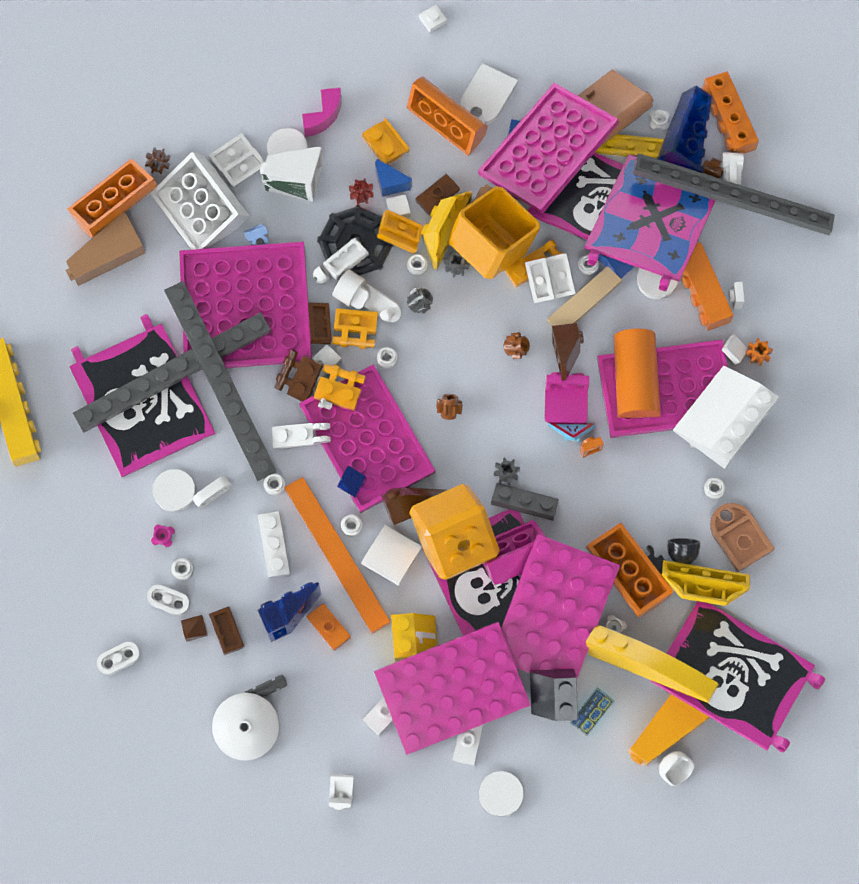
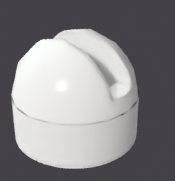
M319 265L313 272V279L318 278L316 282L323 284L331 278V275L324 266Z

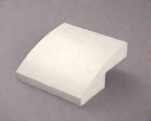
M243 133L208 155L211 162L232 188L259 171L262 162H264Z
M567 253L525 262L534 303L576 294Z
M385 525L361 564L399 585L420 553L422 546Z

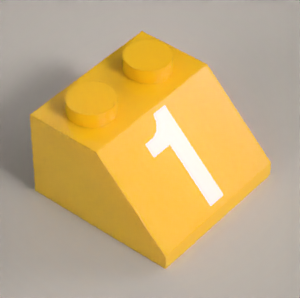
M418 613L391 615L395 662L438 646L434 615Z

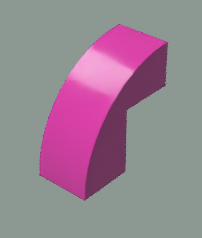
M341 87L320 89L323 112L302 114L305 137L314 136L325 131L336 120L342 103Z

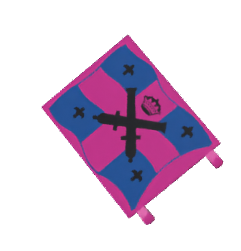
M629 154L584 248L591 250L588 255L587 264L595 266L599 255H605L661 275L659 290L666 292L671 279L680 281L716 200L633 175L636 156Z

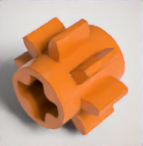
M757 338L755 344L751 342L748 344L750 350L746 352L745 356H750V364L754 362L761 366L764 360L766 362L770 361L771 357L769 355L772 354L773 349L768 347V341L762 342Z

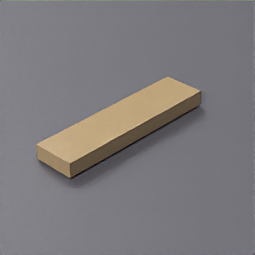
M607 266L547 319V322L551 326L577 323L620 285L622 279Z

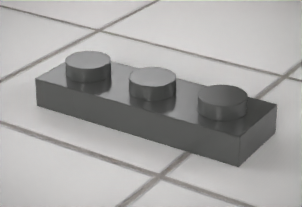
M496 483L491 505L553 521L559 499Z

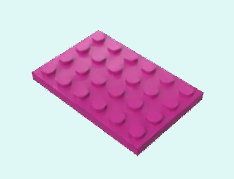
M553 83L478 170V174L495 186L503 187L510 195L543 214L617 127L619 121L616 117L560 85Z
M723 339L657 348L660 417L617 418L614 353L598 355L597 363L610 438L673 430L723 366L728 368L726 355L722 351L724 347Z
M374 364L358 372V374L364 375L366 378L364 384L355 383L354 387L361 389L355 411L332 404L330 410L324 407L320 408L318 407L319 400L314 399V396L299 403L309 423H330V429L316 430V436L330 437L331 442L321 443L360 513L383 502L381 495L386 494L389 489L409 488L436 473ZM344 379L340 383L347 385L348 379Z
M537 534L501 627L516 668L528 673L533 670L574 669L578 678L589 649L586 640L594 627L599 623L620 565Z
M499 622L374 670L406 755L531 706Z

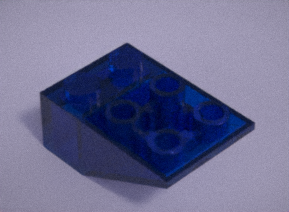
M313 582L306 583L301 586V590L295 593L292 591L281 595V599L275 602L271 600L260 605L261 608L257 611L271 642L292 633L321 596L318 582L314 584Z

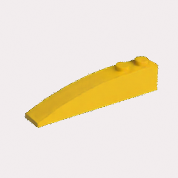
M597 625L594 627L586 640L589 656L704 702H710L718 687L716 681L678 659L603 626Z

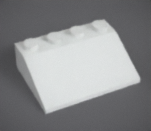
M191 152L150 193L192 250L212 247L237 230L250 217L205 155Z
M723 366L673 431L725 469L773 408L779 396L762 384Z

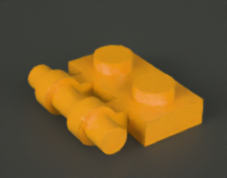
M336 308L334 331H340L342 334L341 337L333 336L332 344L345 348L347 346H357L359 349H366V347L375 348V340L367 339V334L376 335L378 312ZM349 332L361 333L360 338L348 337Z
M325 364L323 372L329 373L330 377L329 379L320 377L314 399L321 400L325 398L327 402L355 411L361 389L354 386L356 382L364 384L366 376L358 374V371L341 369L339 365ZM337 377L348 379L347 385L337 382Z

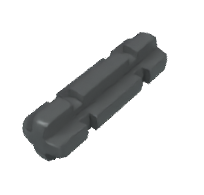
M283 675L275 677V680L266 681L256 686V689L251 688L245 691V693H253L264 697L277 691V688L282 689L286 687L287 681Z

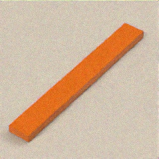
M301 477L284 487L371 634L390 624L389 618L304 478Z

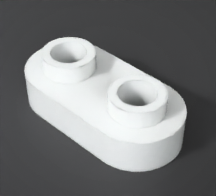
M154 585L147 592V599L153 607L176 616H182L189 610L190 602L183 593L163 585ZM157 594L163 595L161 600L155 599ZM177 602H182L183 606L181 608H175Z
M124 642L102 653L97 659V667L101 673L113 675L135 664L140 658V650L134 643ZM128 651L133 652V655L130 658L125 657V654ZM108 661L113 662V665L110 668H106L105 666L106 662Z

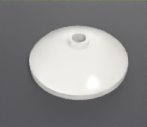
M253 693L236 694L226 699L218 707L212 723L213 736L219 748L228 756L238 760H253L266 754L275 744L279 734L278 715L272 704L265 698ZM242 723L248 724L249 728L247 731L241 730L240 726Z

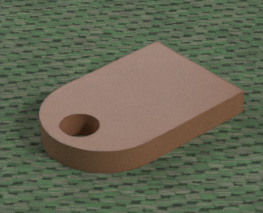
M727 503L717 508L710 520L711 533L737 573L774 551L775 548L752 514L744 506L736 503ZM728 511L731 513L732 519L724 521L721 519L720 513Z

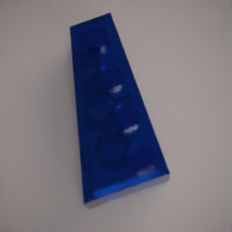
M697 85L682 93L657 159L703 173V166L701 164L702 158L705 157L706 149L703 147L704 139L707 138L708 133L706 123L709 121L712 96Z

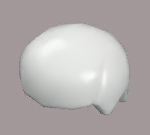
M675 751L663 758L659 765V773L669 785L675 786L688 779L695 765L685 753Z

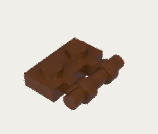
M291 349L288 356L284 358V366L281 373L277 374V382L274 388L282 391L286 384L290 386L287 395L302 402L310 398L324 364L306 355L302 357L300 362L296 360L298 352ZM292 367L297 369L293 379L288 377Z

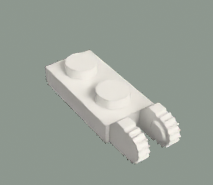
M307 423L272 427L273 448L314 446L319 443L331 442L329 436L316 437V430L330 429V423Z

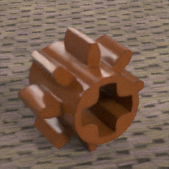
M517 332L511 333V336L506 337L503 348L508 356L512 355L513 359H521L522 356L527 355L530 343L526 336H521V333Z
M444 394L442 400L437 399L436 409L437 413H441L443 419L453 420L457 414H462L463 405L462 401L458 400V396Z

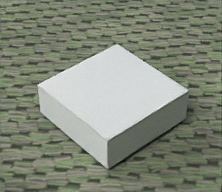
M406 194L386 199L388 210L403 217L411 216Z
M735 334L729 337L722 348V351L735 365L741 362L748 350Z

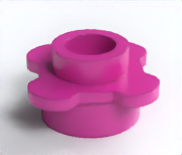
M160 524L154 527V537L151 539L152 544L170 547L172 545V535L175 533L174 528L171 526H161Z

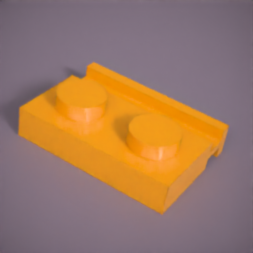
M386 118L381 123L375 124L362 133V138L378 159L387 165L401 158L403 154L410 152L407 144Z
M386 209L382 216L377 238L414 254L418 249L417 245L424 226Z

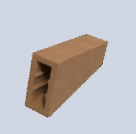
M122 212L66 261L69 268L65 271L71 281L75 280L79 286L145 254L144 247L126 213Z

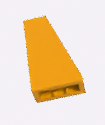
M671 694L628 752L631 754L630 758L638 765L643 763L647 766L710 717Z

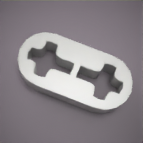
M222 476L199 491L192 500L198 508H203L227 492L232 487V483L226 476Z

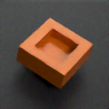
M601 436L585 439L579 451L583 458L601 451L604 446Z

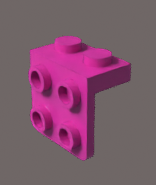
M560 372L546 375L545 421L547 423L585 424L587 422L589 376H584L583 373H573L565 381H562Z

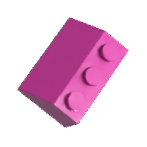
M534 520L495 536L500 551L496 558L483 563L494 585L505 583L509 579L521 575L536 535L539 534L546 537Z

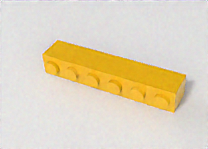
M0 338V422L11 461L15 467L40 460L39 452H42L39 440L34 439L33 433L36 432L33 420L29 421L28 413H31L28 402L24 401L22 394H25V389L22 381L18 382L16 376L20 375L17 363H13L11 356H14L11 343L7 344L4 338Z

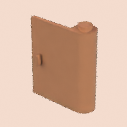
M613 69L578 95L616 117L619 121L617 127L600 147L653 107V97L650 93L644 92Z

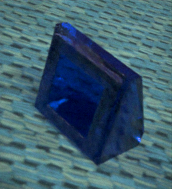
M348 466L337 487L356 498L367 479L365 475Z

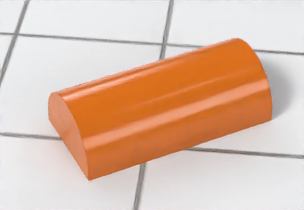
M420 77L412 83L407 109L469 156L483 140L488 126L425 77Z
M131 158L68 207L67 210L89 237L93 238L122 212H127L156 189L157 184L154 178Z
M640 328L619 331L613 336L617 418L660 417L656 333L652 330Z
M621 522L586 545V549L590 554L620 565L613 585L638 618L658 607L674 592Z

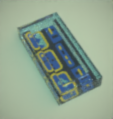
M597 687L577 712L578 720H571L570 723L588 736L615 700Z

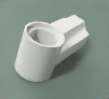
M722 152L721 167L724 168L723 180L741 185V172L744 163L743 153Z

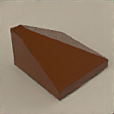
M202 615L181 620L186 642L208 636Z

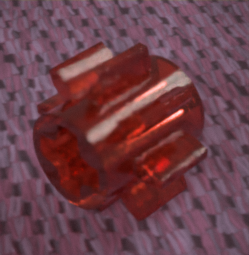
M366 178L359 181L355 179L354 186H349V191L352 192L350 200L355 199L357 205L364 202L368 204L369 197L374 198V192L371 191L373 184H368Z

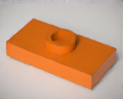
M324 603L306 616L333 651L337 650L351 638Z

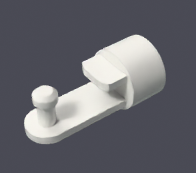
M351 270L344 272L334 287L332 296L349 307L354 306L359 310L364 306L372 312H378V316L383 321L396 322L402 316V308L397 302L368 285L364 278Z

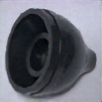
M689 538L669 539L667 543L668 555L673 562L690 565L697 559L701 547L699 540Z

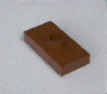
M445 174L417 196L415 201L430 215L435 205L438 206L442 199L454 196L460 191V187Z
M308 303L310 343L331 344L329 303Z
M229 606L209 614L224 656L245 648Z

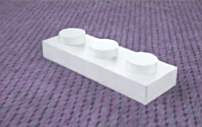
M277 511L258 515L268 578L289 576L290 570L280 513Z

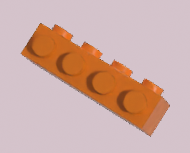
M728 71L705 78L701 88L702 94L710 103L711 115L717 119L718 131L720 134L723 133L725 137L726 149L731 151V153L743 154L756 150L759 142L758 137Z
M699 242L696 244L684 270L682 281L685 288H689L691 292L690 299L693 306L698 308L700 323L706 326L707 331L731 323L734 315L702 243Z

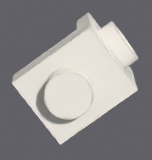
M331 773L329 807H334L336 810H346L352 807L354 775Z

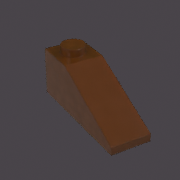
M577 323L552 326V344L562 381H565L569 376L580 354V344L584 343L583 332L578 330Z
M400 487L389 489L381 497L390 520L396 525L411 518L409 512L413 505L445 492L447 489Z

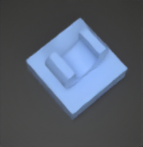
M262 223L243 232L246 240L251 241L252 245H257L256 240L258 238H262L264 244L268 243V239L264 236L268 232Z

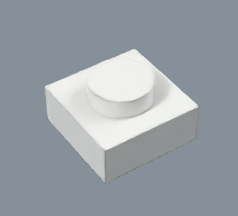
M437 5L419 14L420 20L430 33L447 24L446 17Z
M734 282L732 289L728 292L729 302H733V309H742L745 302L743 282Z

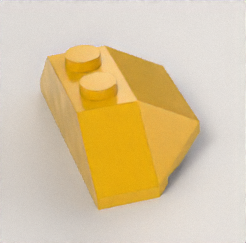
M470 191L442 199L438 206H434L430 215L432 217L430 223H426L421 233L423 235V243L433 269H438L450 245L448 243V236L460 211L472 202V192Z
M663 560L662 576L682 599L726 606L750 590L749 574Z

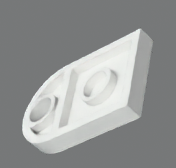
M482 63L462 96L461 106L470 113L474 110L480 111L482 115L477 118L486 125H489L499 117L516 88L518 80Z

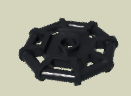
M360 205L335 214L331 213L321 235L317 237V243L320 244L325 260L332 256L328 244L335 243L336 250L338 251L350 242L351 239L359 237L360 244L369 254L360 262L362 263L370 259L372 263L360 267L355 265L350 270L360 276L383 269V264L395 245L377 238L375 234V229L380 227L382 216L360 207ZM355 216V219L350 223H343L341 221ZM360 216L373 222L371 224L360 220ZM334 226L339 227L335 236H330ZM377 245L383 246L378 258L373 254Z

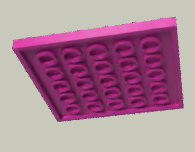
M304 242L179 251L180 281H184L211 338L260 312L271 329V333L224 357L222 361L226 368L284 364V358L288 356L291 349L298 352L296 360L300 362L304 355L312 358ZM183 331V347L185 353L191 350L192 347Z

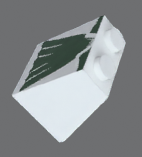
M312 147L268 155L266 162H262L260 169L265 191L313 201L323 168L322 148Z

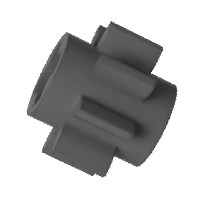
M450 251V258H444V264L448 265L445 267V272L450 271L453 277L459 274L464 276V269H469L470 264L465 263L467 260L459 253Z
M416 287L409 292L410 296L407 297V305L411 311L424 314L431 309L430 305L432 304L433 297L427 289H418Z
M504 457L501 464L495 463V467L499 470L494 471L493 475L499 476L500 484L507 482L510 485L512 479L518 480L519 476L515 473L520 471V467H515V459L507 461ZM507 469H510V470H511L510 472H507L506 474H503V470H504V471H506Z

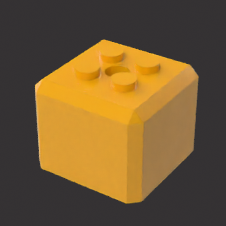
M495 186L460 211L448 236V243L484 278L494 279L527 254L540 229V222L503 187Z
M462 483L413 505L409 512L424 553L441 579L448 580L497 557L500 551L485 507L469 485Z

